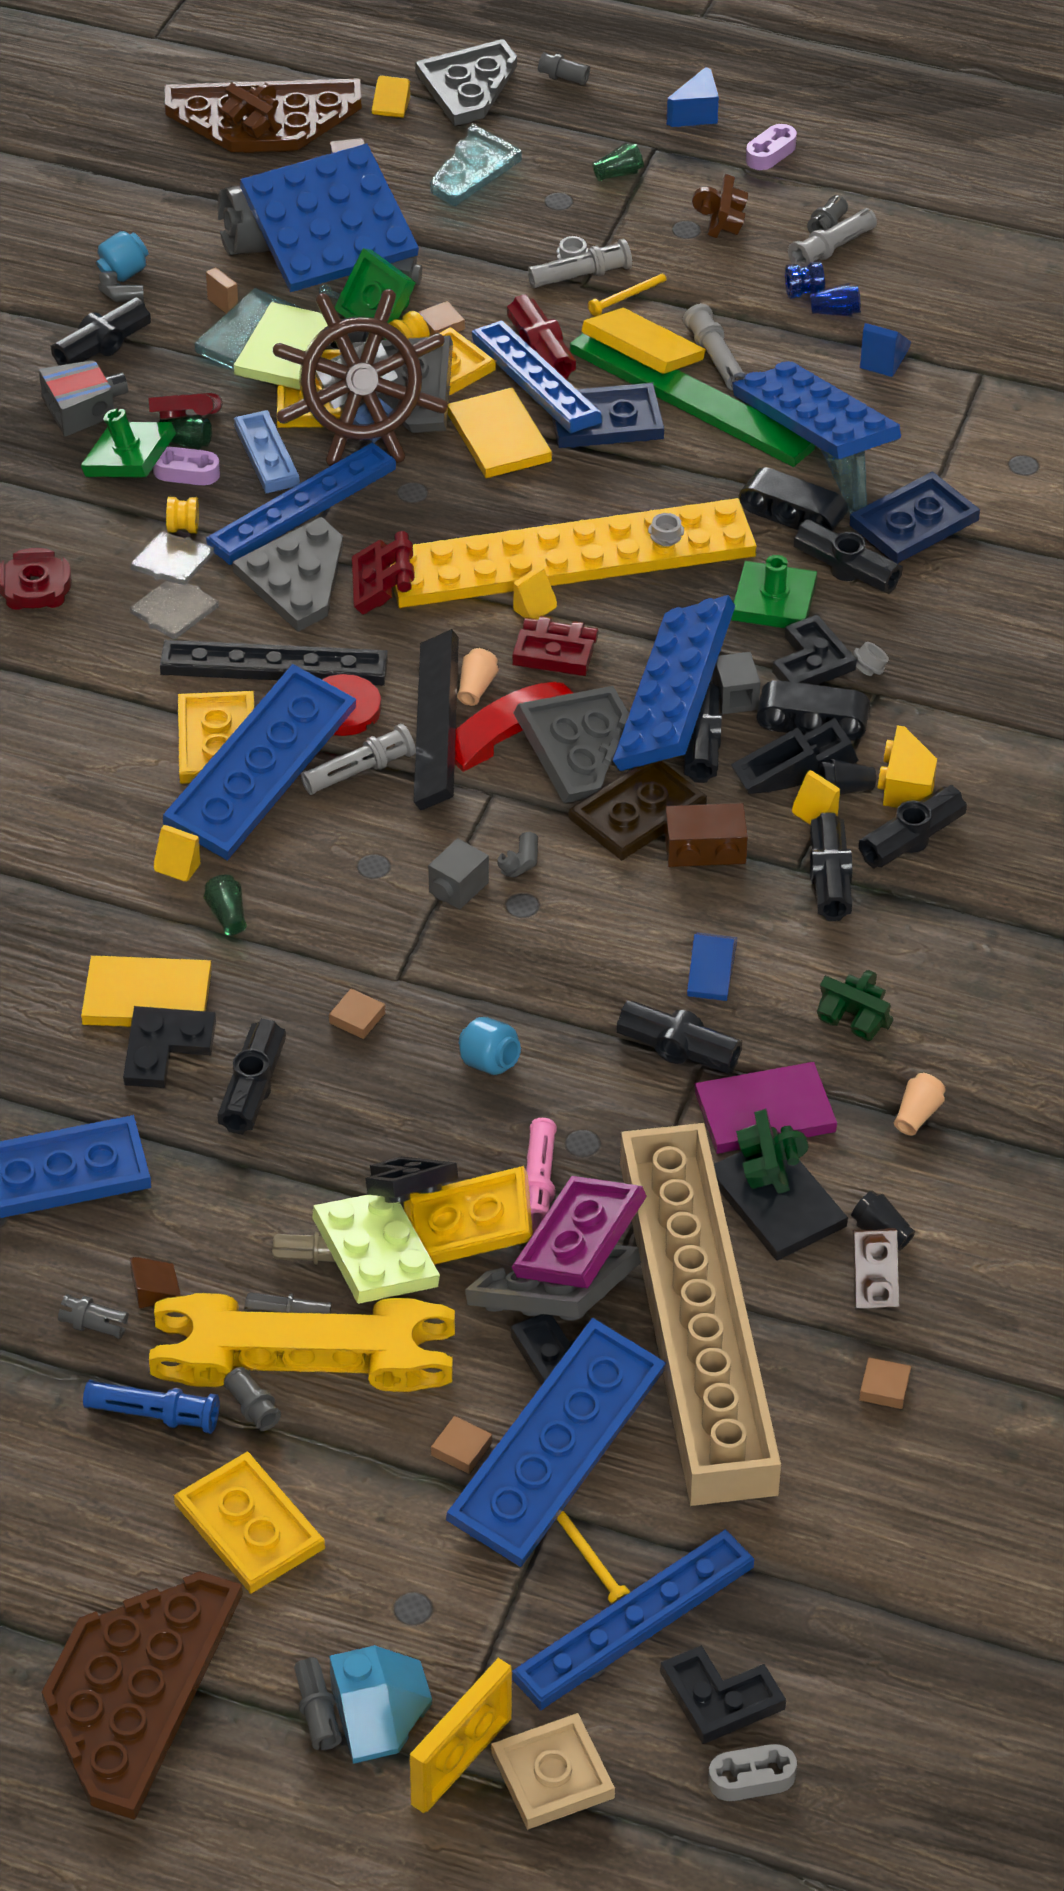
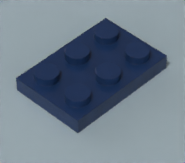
M653 383L577 389L601 412L602 423L569 433L552 417L558 448L664 439V425Z
M932 471L850 514L849 525L893 562L898 564L979 521L980 509Z

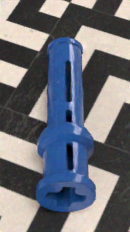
M89 1380L84 1390L83 1406L88 1409L95 1408L163 1419V1423L171 1428H176L178 1424L199 1427L203 1429L204 1433L211 1434L217 1424L220 1400L218 1394L211 1393L208 1397L184 1394L180 1388H173L168 1390L167 1393Z

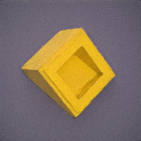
M379 76L376 83L372 114L404 118L410 101L409 79Z
M537 567L514 582L513 610L523 618L539 619L540 616H545L557 607L556 597L543 567Z
M810 770L806 774L793 803L792 813L809 825H811V820L819 817L821 813H835L838 817L840 788Z
M163 825L156 850L154 870L187 882L201 864L199 837L168 825Z

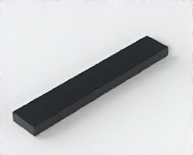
M452 629L420 643L414 804L420 810L427 809L454 797L459 637Z
M164 640L160 661V675L278 681L290 666L294 664L321 680L328 676L347 674L364 678L373 685L385 686L388 650Z

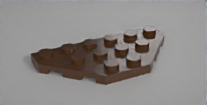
M360 78L232 82L249 92L251 87L257 88L264 83L273 86L276 90V100L279 103L277 108L274 109V118L277 122L281 123L282 128L277 134L267 129L258 139H255L243 128L242 122L247 118L246 116L234 126L223 118L220 108L229 99L225 89L230 83L165 85V114L230 152L253 153L299 150L362 109Z
M199 1571L183 1577V1583L161 1592L155 1588L124 1600L123 1606L101 1615H98L97 1611L78 1619L42 1690V1698L91 1806L133 1820L136 1819L243 1595L242 1584Z

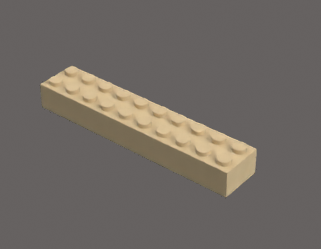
M698 1123L621 1132L620 1166L623 1181L626 1184L643 1186L647 1195L633 1217L632 1225L636 1244L639 1247L640 1264L659 1356L661 1360L666 1362L663 1375L690 1506L778 1496L781 1462L705 1124Z

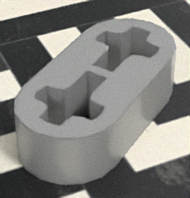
M769 1744L725 1752L717 1755L711 1761L708 1786L713 1795L724 1801H737L781 1793L788 1790L794 1784L797 1758L788 1747L780 1744ZM776 1763L779 1769H783V1773L774 1774L773 1769L768 1768V1764ZM731 1771L733 1777H737V1781L728 1782L726 1776H722L723 1772Z

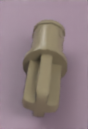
M315 1231V1236L274 1235L272 1255L275 1259L313 1261V1265H318V1261L335 1262L323 1237L319 1236V1231Z

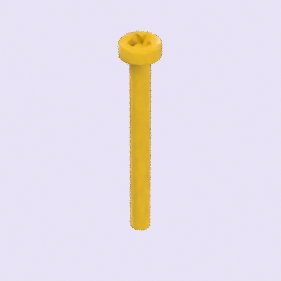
M662 273L601 301L597 299L590 300L588 302V310L595 317L601 315L602 309L665 282L666 276Z
M562 1511L557 1521L610 1592L608 1595L609 1602L613 1604L630 1593L626 1586H619L568 1515L565 1511Z

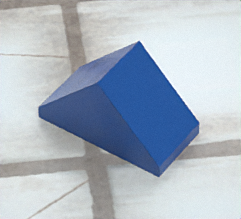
M705 67L668 97V126L681 127L718 123L719 96L711 69Z
M865 323L860 368L893 377L908 352L911 341L897 331Z
M706 933L694 934L687 996L727 1001L738 937Z

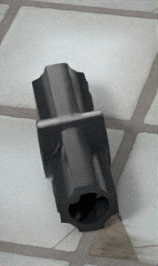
M137 297L104 316L96 312L90 313L81 321L78 331L51 345L52 356L55 358L58 366L84 362L99 352L104 356L114 355L121 348L124 338L151 323L150 313L145 307L144 302Z
M807 519L800 525L799 531L794 537L795 548L831 565L832 575L839 580L853 581L858 579L882 592L890 594L896 588L902 576L903 566L865 548V540L859 534L853 532L837 534Z
M711 681L685 754L684 775L689 776L693 782L707 783L710 778L717 776L718 748L721 746L722 714H719V687L712 684Z
M953 785L943 786L921 801L904 802L898 807L895 818L859 840L858 849L869 866L873 869L876 867L882 868L905 852L914 853L924 850L928 846L930 836L966 814L967 804L963 800L961 792Z
M821 813L819 817L811 820L810 879L811 884H815L818 914L823 915L827 921H841L844 916L852 912L853 900L850 887L852 882L851 849H847L844 819H840L835 813Z
M627 1000L621 1009L617 1022V1033L654 1046L659 1056L674 1064H681L689 1059L728 1074L732 1073L735 1069L742 1051V1040L704 1027L701 1019L687 1010H676L670 1015L635 1001Z
M261 1018L259 1022L252 1023L242 1051L233 1059V1075L217 1117L218 1124L223 1125L231 1133L243 1135L245 1131L253 1130L262 1102L271 1093V1078L286 1039L285 1029L278 1026L273 1020Z

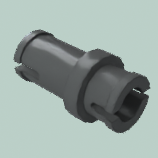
M543 52L538 64V72L549 74L551 79L557 80L562 78L583 86L588 81L591 69L589 65L564 59V55L556 53L554 56Z
M834 195L823 207L817 208L812 213L811 219L807 224L809 233L811 234L815 230L825 231L838 224V220L848 210L847 201L841 197L835 204L839 196Z
M66 1294L61 1302V1305L70 1307L73 1310L69 1312L59 1309L58 1321L71 1323L73 1328L79 1331H84L87 1328L114 1336L117 1339L122 1338L126 1329L109 1324V1321L114 1320L127 1324L128 1312L93 1303V1298L87 1296L78 1299Z
M238 1367L228 1373L224 1380V1386L241 1405V1413L247 1421L254 1422L255 1426L261 1431L274 1427L281 1418V1411L274 1406L275 1398L268 1390L261 1389L250 1375V1372L244 1367Z

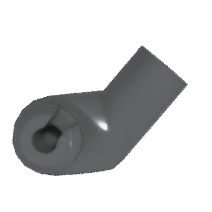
M103 271L99 274L100 283L98 288L100 292L115 302H129L137 297L144 302L143 285H121L117 283V273L115 271Z
M524 832L519 836L518 853L509 850L507 851L508 857L503 853L500 854L497 864L503 875L515 878L536 866L538 836L535 833Z

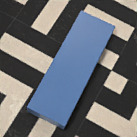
M268 410L235 417L234 427L265 493L299 485V474Z

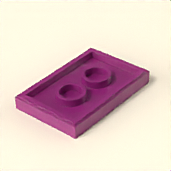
M814 1062L695 1083V1095L716 1154L741 1150L736 1131L755 1125L754 1112L767 1109L771 1127L776 1128L778 1134L781 1133V1128L784 1126H791L793 1131L802 1132L806 1137L833 1133L837 1130L836 1118Z
M571 1176L512 1265L516 1277L588 1289L646 1199L647 1195L643 1186Z

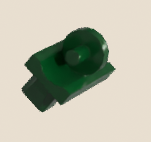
M866 970L861 978L849 974L845 984L825 975L820 983L822 998L817 1014L821 1021L837 1026L846 1011L856 1016L850 1026L851 1032L857 1037L871 1041L881 1027L888 1030L894 1020L889 1015L890 1003L882 1000L886 990L876 986L877 974L875 972Z
M767 1109L754 1112L756 1124L736 1131L738 1143L745 1158L759 1153L763 1154L762 1157L743 1162L746 1179L752 1189L773 1183L778 1194L790 1191L784 1160H787L788 1165L798 1164L799 1158L809 1148L807 1137L802 1132L793 1131L791 1126L782 1127L781 1133L778 1134L777 1129L771 1127Z

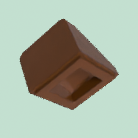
M140 1257L130 1258L131 1275L139 1308L155 1306L156 1302L165 1298L181 1297L173 1263Z

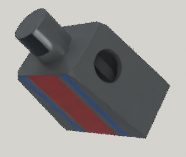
M94 361L39 369L41 396L64 437L104 421V415L114 409L113 397L128 393V384L122 372L105 377L98 364Z

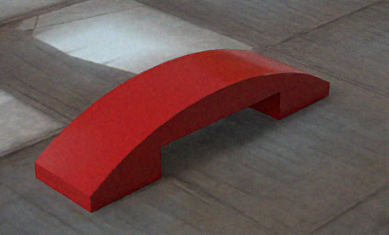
M547 682L522 688L492 702L456 729L455 765L464 772L494 756V745L523 731L514 715V711L519 703L572 694L574 692L563 682Z

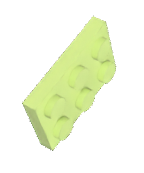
M363 1195L314 1205L312 1218L358 1304L438 1287L440 1274L400 1202L388 1203L385 1202V1197Z

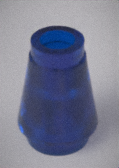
M849 282L818 291L817 293H811L812 314L819 313L853 317V313H861L859 285L850 286Z

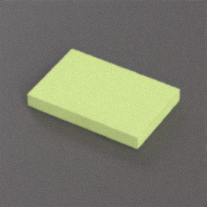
M271 302L236 360L234 375L300 389V365L276 357L273 354V347L277 343H283L305 351L313 338L327 327L322 313Z

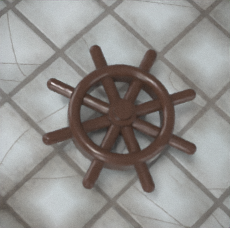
M391 289L383 291L374 318L349 317L341 320L329 295L321 293L317 296L316 303L325 319L327 327L313 338L305 351L283 343H277L273 347V354L276 357L300 365L299 383L303 397L302 400L280 410L277 413V419L280 423L285 424L310 412L322 426L335 433L326 457V462L329 466L341 460L348 438L368 440L382 437L390 456L396 460V463H401L405 459V452L394 430L407 420L415 406L417 405L437 413H445L448 410L447 401L421 392L422 371L419 357L443 346L445 342L444 336L436 333L412 345L402 332L388 324L387 322L396 299V294ZM353 332H369L366 342L355 348L348 334ZM382 337L389 341L398 352L388 357L381 343ZM335 341L341 355L331 360L321 357L325 349ZM403 365L406 373L405 386L392 382V380L398 378L395 369ZM315 375L322 388V390L318 392L316 389ZM380 393L400 399L397 406L388 415H386L377 396ZM363 398L374 422L369 424H353L361 399ZM329 402L330 406L334 409L340 407L342 410L340 419L334 417L324 407V404Z

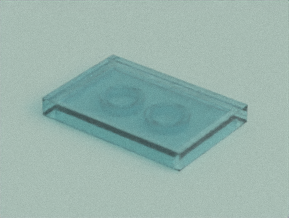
M254 288L195 342V352L234 369L236 360L271 302L297 308L301 307Z

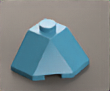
M375 1645L329 1656L331 1688L353 1764L399 1753L408 1740V1733L419 1717L423 1718L432 1705V1697L421 1661Z

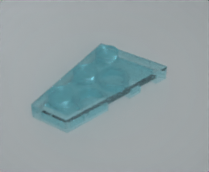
M472 124L468 129V136L465 140H460L456 145L455 154L451 159H446L431 180L430 193L453 206H457L521 162L522 150Z
M821 449L840 492L848 504L850 513L852 514L867 506L865 451L838 460Z

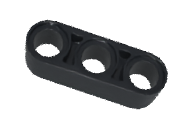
M767 467L759 468L739 493L741 505L750 513L798 531L800 525L807 519L834 531L848 512V504L840 494Z
M770 681L762 688L756 718L759 725L767 730L789 733L799 728L803 735L835 718L849 740L855 741L865 734L870 700L865 694L856 690L787 681Z

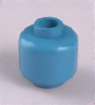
M119 231L98 246L100 259L96 261V264L101 272L115 271L117 273V280L125 282L145 268V257L149 253L137 234Z
M489 1017L476 1018L463 1029L459 1037L460 1056L463 1062L471 1068L491 1075L502 1074L513 1067L520 1056L521 1045L515 1029L506 1023Z

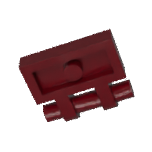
M397 532L394 536L395 541L388 545L380 539L352 556L354 607L362 615L376 607L382 606L387 600L391 599L393 586L397 585V589L400 592L411 590V582L415 578V572L410 559L414 554L413 544L409 540L407 532Z
M540 616L539 619L525 617L523 629H520L513 651L512 665L586 676L593 654V644L597 642L599 629L586 627L584 622L578 621L566 624L553 622L551 617Z

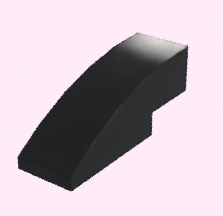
M834 718L805 735L801 733L799 728H796L732 763L731 766L748 794H756L802 785L806 774L810 770L817 774L819 764L821 762H828L830 758L850 763H856L859 760L851 741Z

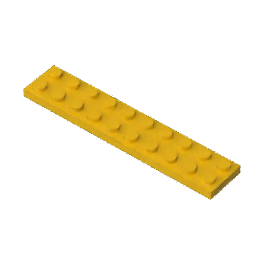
M739 498L413 544L414 555L410 559V563L414 566L415 578L411 582L412 588L408 592H400L397 589V585H395L393 590L398 607L403 608L513 592L514 582L539 566L545 569L551 586L755 557L757 545ZM671 513L680 518L681 525L684 527V535L681 536V540L672 546H661L651 540L648 528L652 524L653 518L658 514Z

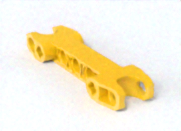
M195 1293L187 1296L165 1298L155 1303V1328L166 1333L180 1334L188 1337L178 1344L159 1345L150 1349V1375L162 1380L194 1387H219L224 1385V1380L228 1373L238 1367H244L247 1370L368 1373L369 1383L374 1388L392 1392H412L420 1389L442 1387L452 1382L453 1357L443 1352L424 1350L418 1346L426 1341L445 1340L455 1335V1310L441 1304H433L411 1298H387L378 1301L374 1305L372 1315L241 1312L239 1311L238 1302L233 1297L211 1293ZM170 1312H177L183 1314L184 1316L171 1317L166 1314ZM428 1319H440L444 1321V1323L434 1324L424 1321ZM170 1361L181 1364L177 1366H167L162 1364L161 1362ZM437 1368L442 1371L431 1373L426 1372L423 1369Z

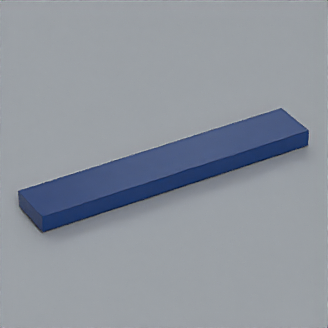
M502 320L472 331L473 342L483 352L493 358L501 369L569 433L602 423L601 412Z
M372 442L206 537L207 547L231 565L233 561L266 545L396 469V460Z
M726 1529L512 1670V1680L540 1711L753 1569L754 1558Z

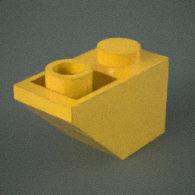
M897 725L894 741L887 740L884 762L889 763L888 767L881 766L878 779V789L884 790L883 806L898 808L904 802L921 801L931 795L934 790L937 758L905 726Z

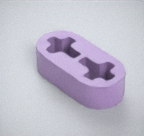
M776 124L769 127L747 144V165L755 170H767L776 165L795 150L796 130L787 124Z
M167 447L154 465L153 474L159 480L167 482L210 485L220 477L219 458L216 454L209 451Z

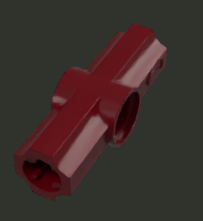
M526 294L515 297L514 301L507 306V316L518 331L519 337L560 375L568 379L569 375L576 370V360L563 342L562 331L557 320L554 318L547 319L536 301L528 298Z

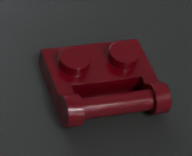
M216 393L148 398L149 411L159 412L160 418L186 416L187 409H193L198 415L215 414L223 406L222 398Z

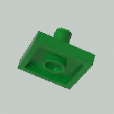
M363 248L335 305V309L345 318H374L383 291L391 289L395 292L396 299L387 322L389 323L399 319L402 311L408 307L409 297L416 282L373 250Z
M124 409L108 411L103 417L104 422L107 424L106 430L81 464L85 477H147L176 434L172 422H129Z
M781 555L769 556L766 564L745 561L734 600L735 609L731 620L785 628V626L808 618L817 582V571L787 567L788 561Z

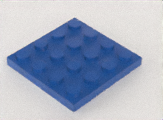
M367 143L240 180V188L290 292L349 276L363 248L373 250L389 263L418 255L419 247Z

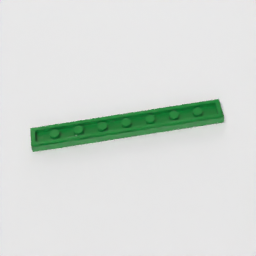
M583 333L570 343V352L630 384L653 383L656 397L792 467H795L815 450L814 444L762 412L679 370L662 374Z

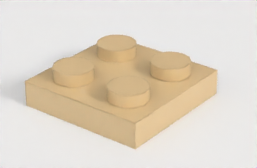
M578 1713L491 1743V1754L527 1830L615 1798V1787Z

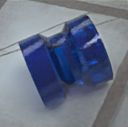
M821 261L810 262L807 266L800 267L798 264L786 265L785 287L789 299L800 298L803 294L807 293L813 297L824 295L825 274Z

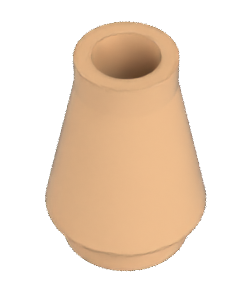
M475 648L464 656L460 688L457 694L458 700L463 704L477 705L481 696L499 671L497 666L498 660L493 653L485 649Z
M919 1073L915 1078L910 1079L905 1089L898 1116L894 1121V1126L906 1135H915L923 1123L944 1103L945 1098L943 1094L945 1093V1086L943 1083L927 1073Z

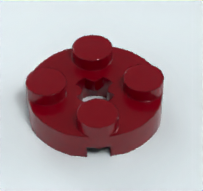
M46 548L22 549L13 553L12 560L4 564L3 560L0 564V594L6 599V605L9 608L15 610L46 606L55 608L65 602V595L69 592L72 584L71 569L64 557L63 561L55 557L54 551ZM31 576H38L39 579L31 580Z

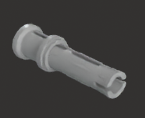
M864 208L825 231L815 230L809 235L808 239L793 242L788 248V256L791 263L798 270L806 271L812 267L813 262L819 259H828L832 256L834 249L876 227L877 219L874 212Z
M623 238L619 239L617 244L602 248H599L597 245L592 246L588 249L587 253L530 266L527 271L528 278L534 289L546 284L591 273L602 276L608 270L623 267L625 270L632 268V255L627 241Z
M696 304L685 312L683 323L688 330L693 331L695 343L706 349L725 381L727 388L733 390L732 382L736 381L735 378L738 377L739 380L744 379L746 374L742 371L723 340L724 330L719 323L714 322L711 308L706 304Z
M400 723L394 727V731L378 738L374 736L368 737L364 741L363 746L336 757L311 770L301 772L302 783L306 791L312 795L323 788L346 780L373 767L376 770L384 769L387 767L388 762L404 755L411 757L416 753L413 738L407 727ZM395 744V746L386 750L388 746ZM351 763V766L327 775L329 772Z

